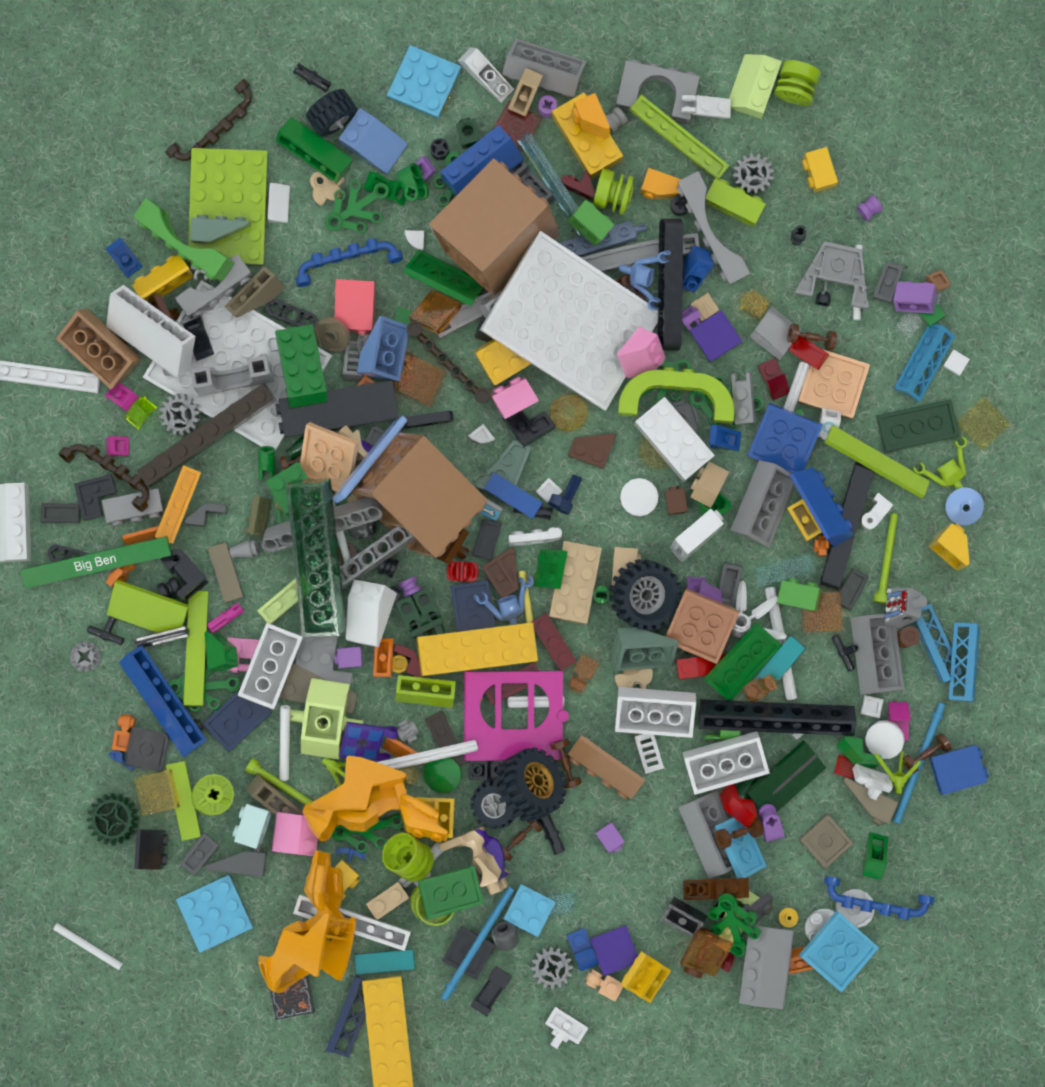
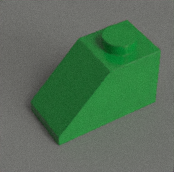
M204 632L208 670L223 672L237 667V648L221 634Z
M869 832L863 859L862 876L882 879L887 865L888 836Z

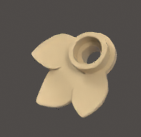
M320 172L314 173L310 178L314 201L320 206L325 203L326 199L335 201L334 193L337 190H341L339 185L345 181L344 177L336 184ZM321 178L323 183L318 184L316 179ZM342 192L337 193L338 199H342Z
M652 669L623 670V674L615 675V681L618 687L633 688L635 684H638L640 689H646V685L652 680L653 671Z

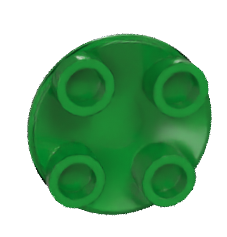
M451 757L427 762L424 767L426 783L437 792H450L458 786L461 780L462 770Z

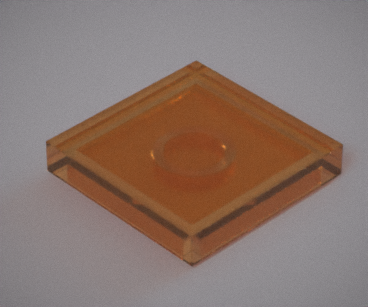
M431 290L412 312L409 319L410 321H418L422 327L440 334L462 306L459 302Z
M411 356L396 391L427 406H431L446 371L415 356Z
M841 592L821 593L817 612L802 609L804 633L843 631Z
M697 930L680 964L681 966L715 977L733 944L729 940Z

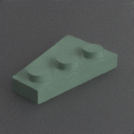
M513 440L499 457L498 461L488 470L487 474L475 487L484 490L494 473L517 486L532 447L528 445L523 447L520 442Z

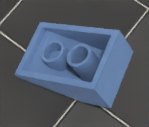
M361 108L339 138L342 146L386 175H388L408 145L407 142L378 119Z
M379 316L360 353L357 373L382 381L392 380L400 382L409 335L407 331L408 325Z

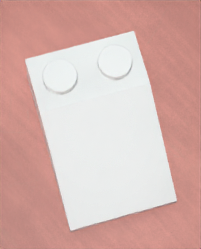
M354 580L348 596L346 640L379 647L397 593L385 585Z

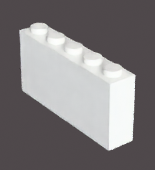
M124 285L110 293L107 328L177 378L190 369L195 336Z
M710 509L673 541L669 549L683 563L717 534L724 524L722 522L723 517L717 510L713 511Z

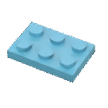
M734 817L715 826L716 830L726 829L729 834L741 828L747 829ZM749 832L745 836L736 839L731 838L732 844L725 851L737 878H746L767 867L755 838Z

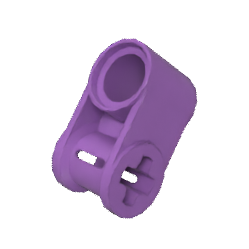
M772 804L761 806L759 817L764 828L763 837L765 842L784 838L783 827L775 807Z

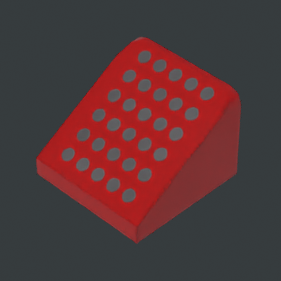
M838 755L833 774L853 779L852 769L854 765L847 757Z

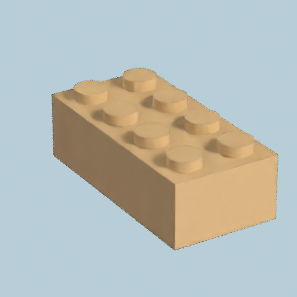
M564 541L562 550L568 552L561 589H554L549 618L587 625L602 548Z

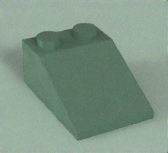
M636 627L618 628L611 651L615 670L672 667L679 644L678 640Z

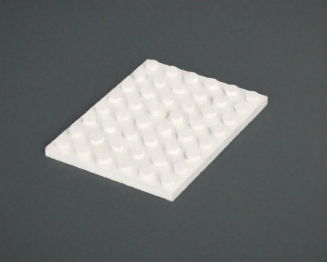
M539 231L480 330L586 400L606 411L625 379L617 353L638 327L650 332L653 331L658 322V310H650L646 301L542 231Z
M202 280L196 288L197 291L201 292L215 289ZM224 296L215 307H208L203 311L204 314L200 316L212 344L214 355L196 361L193 353L190 369L178 378L155 361H152L143 378L173 396L180 393L181 397L187 394L188 400L193 397L194 401L192 403L199 404L196 409L213 418L259 385L199 396L193 389L190 370L207 366L213 371L231 370L248 365L247 359L266 355L271 362L275 381L266 383L277 401L234 431L261 447H274L276 452L284 439V434H280L278 423H281L282 420L281 415H277L275 404L279 403L278 399L287 398L275 331L286 328L254 310L236 318L224 307L232 297ZM183 310L176 323L184 328L183 323L191 320ZM318 348L324 372L333 356Z

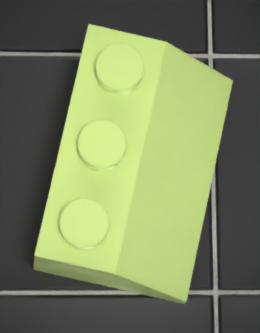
M745 54L729 97L731 99V109L762 119L782 61L766 55Z

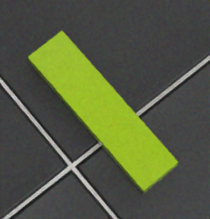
M186 761L166 765L181 839L185 841L201 837L197 812L192 804V788Z

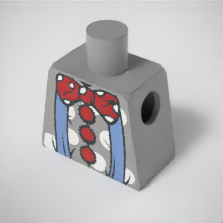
M888 588L884 623L896 628H902L919 620L921 608L927 605L926 597L921 592L911 588Z

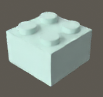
M246 804L245 807L242 806L239 818H241L240 825L235 826L232 835L235 837L234 842L255 849L261 848L272 812L269 809L253 804Z

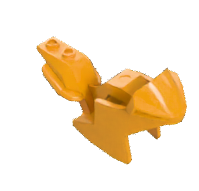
M347 756L344 784L312 803L305 804L302 811L309 828L321 842L329 840L336 826L339 825L344 826L348 830L364 832L378 823V818L390 810H400L406 832L411 833L413 836L418 838L423 836L429 837L436 842L447 841L448 831L439 826L438 810L417 797L414 798L407 795V789H405L403 779L407 777L406 773L362 757Z
M319 850L315 851L304 887L305 894L318 910L317 914L305 922L296 921L285 927L281 933L275 953L271 957L260 955L258 957V964L268 988L275 993H282L289 986L309 974L319 977L321 969L336 980H342L348 967L354 941L356 918H345L339 911L343 898L341 869L331 867L330 853Z

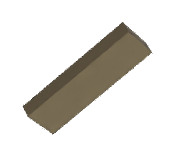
M227 543L209 547L208 551L224 602L227 603L243 598Z

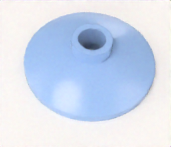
M967 487L958 488L946 500V514L951 521L958 525L973 524L983 513V499L974 489ZM965 504L969 505V509L967 511L963 510V506Z

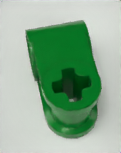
M412 163L397 172V179L408 201L425 200L428 197L429 189L417 164Z

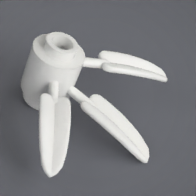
M743 580L740 581L736 597V609L740 613L731 633L735 637L742 638L751 629L750 620L754 617L759 619L776 605L778 597L774 596L752 610V615L748 617L743 614V611L747 609L746 584ZM764 628L776 640H783L787 637L783 632Z

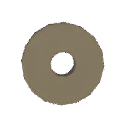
M322 318L314 327L316 341L321 347L322 345L326 347L325 350L338 353L342 352L349 345L351 339L350 332L336 318ZM328 332L332 333L335 338L331 337Z

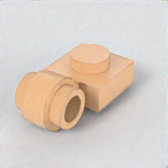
M592 969L585 978L587 980L585 984L594 989L600 985L598 993L616 1002L623 988L620 985L621 982L609 975H606L603 980L601 978L603 975Z

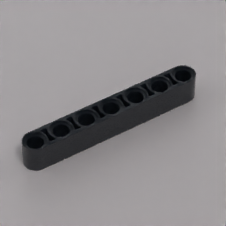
M662 218L659 223V253L669 250L671 254L664 255L665 259L669 260V262H658V298L661 299V302H658L657 335L663 351H679L682 343L683 222L681 219Z
M857 461L854 464L842 505L845 511L842 515L845 520L849 519L852 523L854 536L836 547L831 544L820 580V585L839 590L874 473L873 470Z

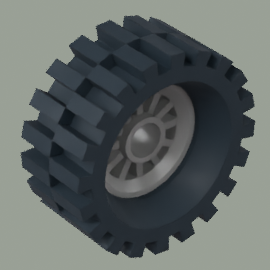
M640 559L635 560V564L628 562L626 564L627 569L621 567L618 570L621 575L619 577L614 575L612 580L616 581L615 586L610 585L609 589L614 592V595H609V600L615 603L611 607L614 611L618 612L616 614L618 618L638 629H645L647 631H651L652 627L655 629L662 628L660 623L668 625L670 623L668 618H674V610L679 606V603H677L678 599L683 597V594L678 592V590L682 589L681 584L675 582L679 580L677 575L673 574L670 568L644 559V561ZM646 590V596L642 598V592Z

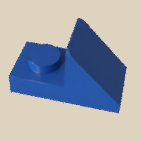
M121 237L105 248L127 278L143 267Z
M711 425L709 436L710 448L739 451L741 432L718 425Z
M585 928L567 934L580 971L599 965Z

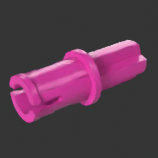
M236 603L225 612L221 611V615L209 622L207 626L212 633H215L229 623L230 625V622L244 613V611Z

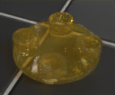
M562 395L552 402L550 418L558 429L572 432L580 429L585 424L588 417V409L585 402L578 395Z

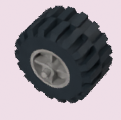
M338 89L320 97L309 108L306 118L319 136H327L344 128L355 116L358 108L344 89Z
M497 777L489 778L474 791V795L471 798L473 802L471 809L475 811L472 814L474 817L477 816L479 818L477 820L479 823H484V827L487 828L490 825L491 829H496L497 827L502 829L510 825L516 818L512 816V810L508 812L505 809L506 803H501L499 800L502 796L501 793L496 792V788L499 787V784H495V778Z

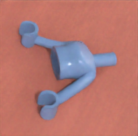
M669 250L660 252L658 256L638 259L632 267L623 264L619 267L620 272L630 275V284L650 300L648 307L653 311L659 309V307L655 306L654 302H661V299L654 298L645 288L651 286L654 268H649L644 264L659 261L661 263L669 262L664 257V255L671 254Z
M527 575L528 581L525 583L524 579L520 577L519 582L522 585L518 601L516 595H509L497 601L499 611L488 601V596L484 592H482L480 600L475 594L474 600L479 604H484L498 620L509 621L510 625H517L516 618L524 612L526 587L532 586L533 578Z

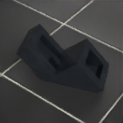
M201 317L183 323L184 328L195 336L193 353L196 361L214 355L212 344Z

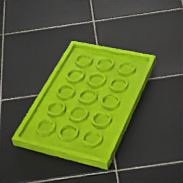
M191 149L189 247L196 249L214 248L230 259L238 254L244 264L264 265L268 151ZM197 215H207L208 219H216V216H226L227 220H235V217H244L246 221L251 223L250 227L213 244L193 243L190 241L191 219L197 218Z

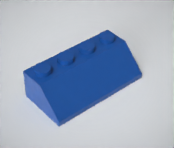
M498 125L441 170V178L457 196L493 158L498 163L502 161L509 168V172L523 162L524 158L510 136Z
M812 467L789 475L830 544L836 547L854 536L852 523L849 519L845 520L842 515L845 511L839 502L835 503L833 499L835 494L830 486L826 487L824 484L826 478L821 471L817 472Z

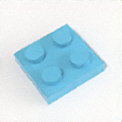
M521 884L504 920L538 937L556 902Z

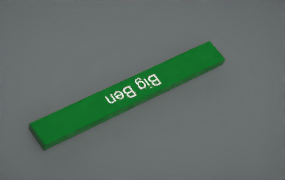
M168 536L23 568L20 572L25 588H30L171 556L172 550Z

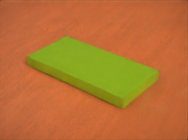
M116 580L107 615L157 633L184 626L189 605Z

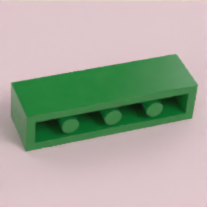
M293 117L278 131L276 138L278 144L337 184L350 170L353 159Z

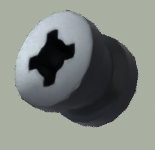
M437 138L431 143L430 150L435 159L444 160L449 154L448 142L442 138Z
M676 195L673 197L670 209L674 215L684 216L688 212L685 205L688 201L685 196Z
M388 558L380 564L378 573H385L388 577L393 578L399 560Z

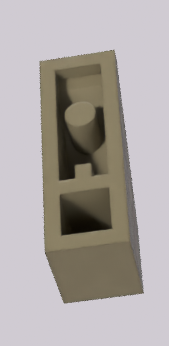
M264 266L224 307L238 318L271 302L285 286Z
M259 774L246 787V790L253 798L275 815L276 812L304 815L300 808Z
M843 777L842 782L866 813L873 817L871 821L881 826L883 823L889 824L898 802L881 794L877 800L871 799L868 796V788Z

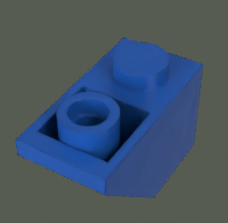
M697 246L691 248L683 262L682 289L696 292L714 266L709 250Z

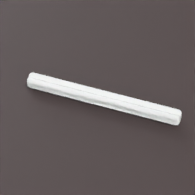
M775 587L765 589L767 600L777 596ZM776 603L769 611L772 629L784 633L779 603ZM786 638L777 641L783 646V644L786 642ZM790 668L782 677L786 699L794 700L797 698L792 669Z
M472 740L377 763L394 769H401L475 752L478 750L477 742Z

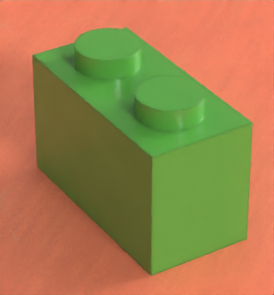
M587 200L583 201L566 221L594 246L600 243L614 226L608 216L603 215L596 209L593 203Z
M788 578L787 581L782 580L777 603L817 612L822 589L817 588L818 584L806 582V585L799 584V580Z

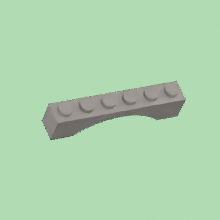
M699 171L678 181L679 186L676 188L681 197L685 195L688 201L685 205L690 214L694 213L696 217L694 223L698 231H703L705 237L702 239L706 247L712 248L714 254L711 257L716 265L720 264L722 268L720 274L724 282L728 281L731 284L749 275L750 272L742 256L726 248L710 229L705 212L707 187Z

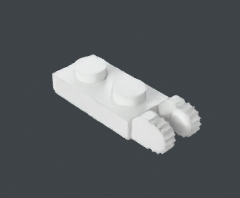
M682 95V101L693 102V107H682L683 113L693 114L694 116L730 118L731 99Z
M552 527L547 532H543L541 529L532 530L531 533L524 534L523 531L513 532L512 535H509V546L559 541L562 538V530Z

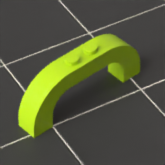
M664 368L663 370L643 372L634 377L625 386L618 405V416L637 417L639 398L649 389L662 388L698 391L707 395L712 401L714 408L713 423L732 424L734 421V405L726 387L714 377L702 373H694L692 369H683V372L675 371V368Z

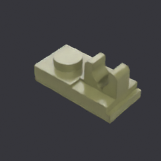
M254 496L251 505V518L247 517L245 521L250 522L249 528H244V532L263 538L271 500Z

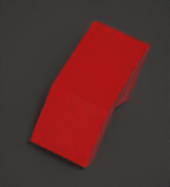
M735 784L725 786L720 794L724 810L742 825L749 828L758 815L753 800L739 798Z

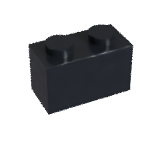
M673 897L661 920L696 939L708 915Z

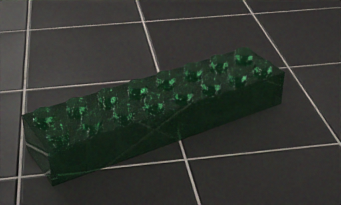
M331 478L292 480L286 484L302 637L339 636L346 631Z

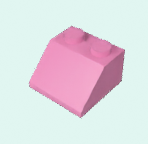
M638 327L617 353L626 378H633L643 372L656 370L663 364L666 358L658 335L641 327Z
M517 376L509 381L510 384L503 387V385H500L492 390L493 393L490 396L499 414L504 419L539 401L526 378Z
M276 812L271 851L314 856L318 838L309 828L305 816Z

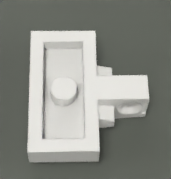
M855 764L852 769L855 781L868 788V796L871 799L877 800L882 791L890 793L893 788L888 774L859 764Z
M554 1007L545 1022L546 1025L554 1029L551 1034L555 1037L550 1045L558 1049L562 1041L567 1043L569 1039L579 1044L588 1030V1027Z

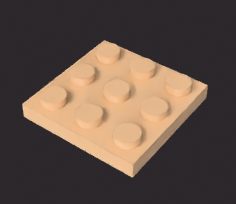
M824 350L829 356L819 370L810 365L798 402L821 410L826 408L840 411L841 416L853 419L870 364Z
M309 422L305 427L300 465L310 481L337 492L355 469L359 442Z

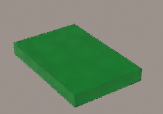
M474 865L417 881L426 919L428 920L484 904Z

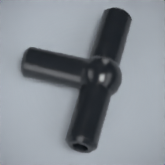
M110 616L104 630L91 625L87 628L88 633L101 637L102 640H109L119 645L124 643L123 637L111 633L116 621L114 617Z
M839 635L832 636V640L838 650V656L842 658L847 670L852 671L855 667L849 655L857 652L858 646L854 644L845 648Z

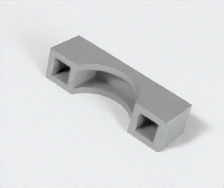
M238 254L231 258L235 264L215 289L201 292L190 287L175 297L190 320L199 318L204 314L203 311L205 309L215 307L224 296L229 297L235 292V288L240 285L245 286L251 280L250 278L253 276Z

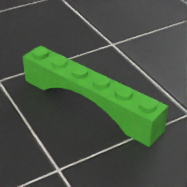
M145 198L133 216L139 221V226L145 230L149 228L152 231V236L158 240H161V238L165 240L164 245L172 250L177 249L180 257L185 260L190 259L193 267L206 271L204 275L213 281L215 279L223 281L235 264L234 261L214 248L196 249L187 246L173 230L168 212Z

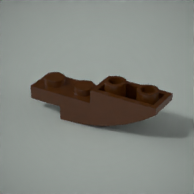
M749 878L683 881L684 900L719 899L722 894H731L736 899L749 898Z

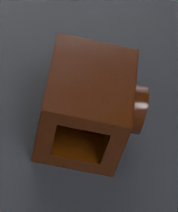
M679 486L669 487L668 491L664 493L668 516L687 513L688 508L684 488L679 489Z

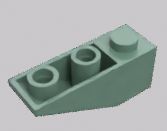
M197 215V218L191 219L190 241L193 243L213 244L250 227L251 223L246 221L244 217H235V220H227L226 216H216V219H208L207 215Z

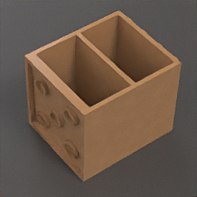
M494 158L429 223L443 252L492 296L505 288L539 231H542L553 240L560 236L557 229L559 226L555 222V217L551 214L552 210L548 207L550 205L548 201L542 196L540 198L536 196L535 190L530 185L525 186L521 183L522 179L516 173L512 175L508 171L509 168L502 161L498 163Z
M400 432L351 491L358 499L365 497L374 498L383 506L382 517L379 520L390 531L396 527H402L415 538L413 542L406 546L410 551L434 558L440 557L445 553L447 545L459 537V532L471 524L473 516L480 513L485 508L484 504L488 501L424 435ZM400 532L397 536V538L400 541L403 540L402 532Z

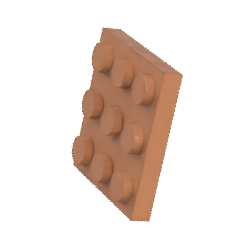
M686 588L665 637L678 640V648L717 664L740 611Z

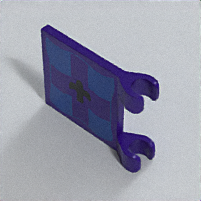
M347 722L338 756L342 758L347 756L362 757L374 762L391 759L389 753H379L383 736L391 739L398 737L397 727Z

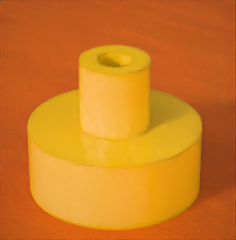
M784 908L779 912L778 920L781 925L790 928L797 924L798 914L792 908Z

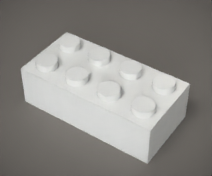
M665 397L635 421L634 425L683 482L688 480L715 456Z
M266 623L238 696L274 710L303 637Z
M618 687L615 732L693 738L696 693Z
M757 731L682 752L694 795L770 774Z

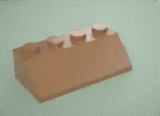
M87 308L77 310L56 338L59 343L111 390L131 374L142 360L139 355Z
M582 735L568 753L570 756L569 761L576 766L582 764L586 767V773L593 778L596 775L602 779L601 783L609 789L612 786L618 790L616 794L625 800L628 797L632 799L645 782L644 778Z

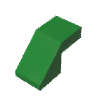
M370 171L363 189L372 193L375 185L385 183L389 187V194L382 199L404 206L406 197L401 184L398 181L388 180L378 173ZM380 187L379 193L384 194L385 188Z
M844 737L837 743L839 750L854 766L859 764L875 769L880 765L874 754L863 753V739Z

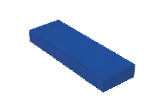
M496 473L492 475L484 490L532 520L543 505L541 501Z

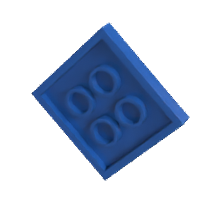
M769 403L747 456L756 460L777 464L791 474L802 471L806 466L823 424Z

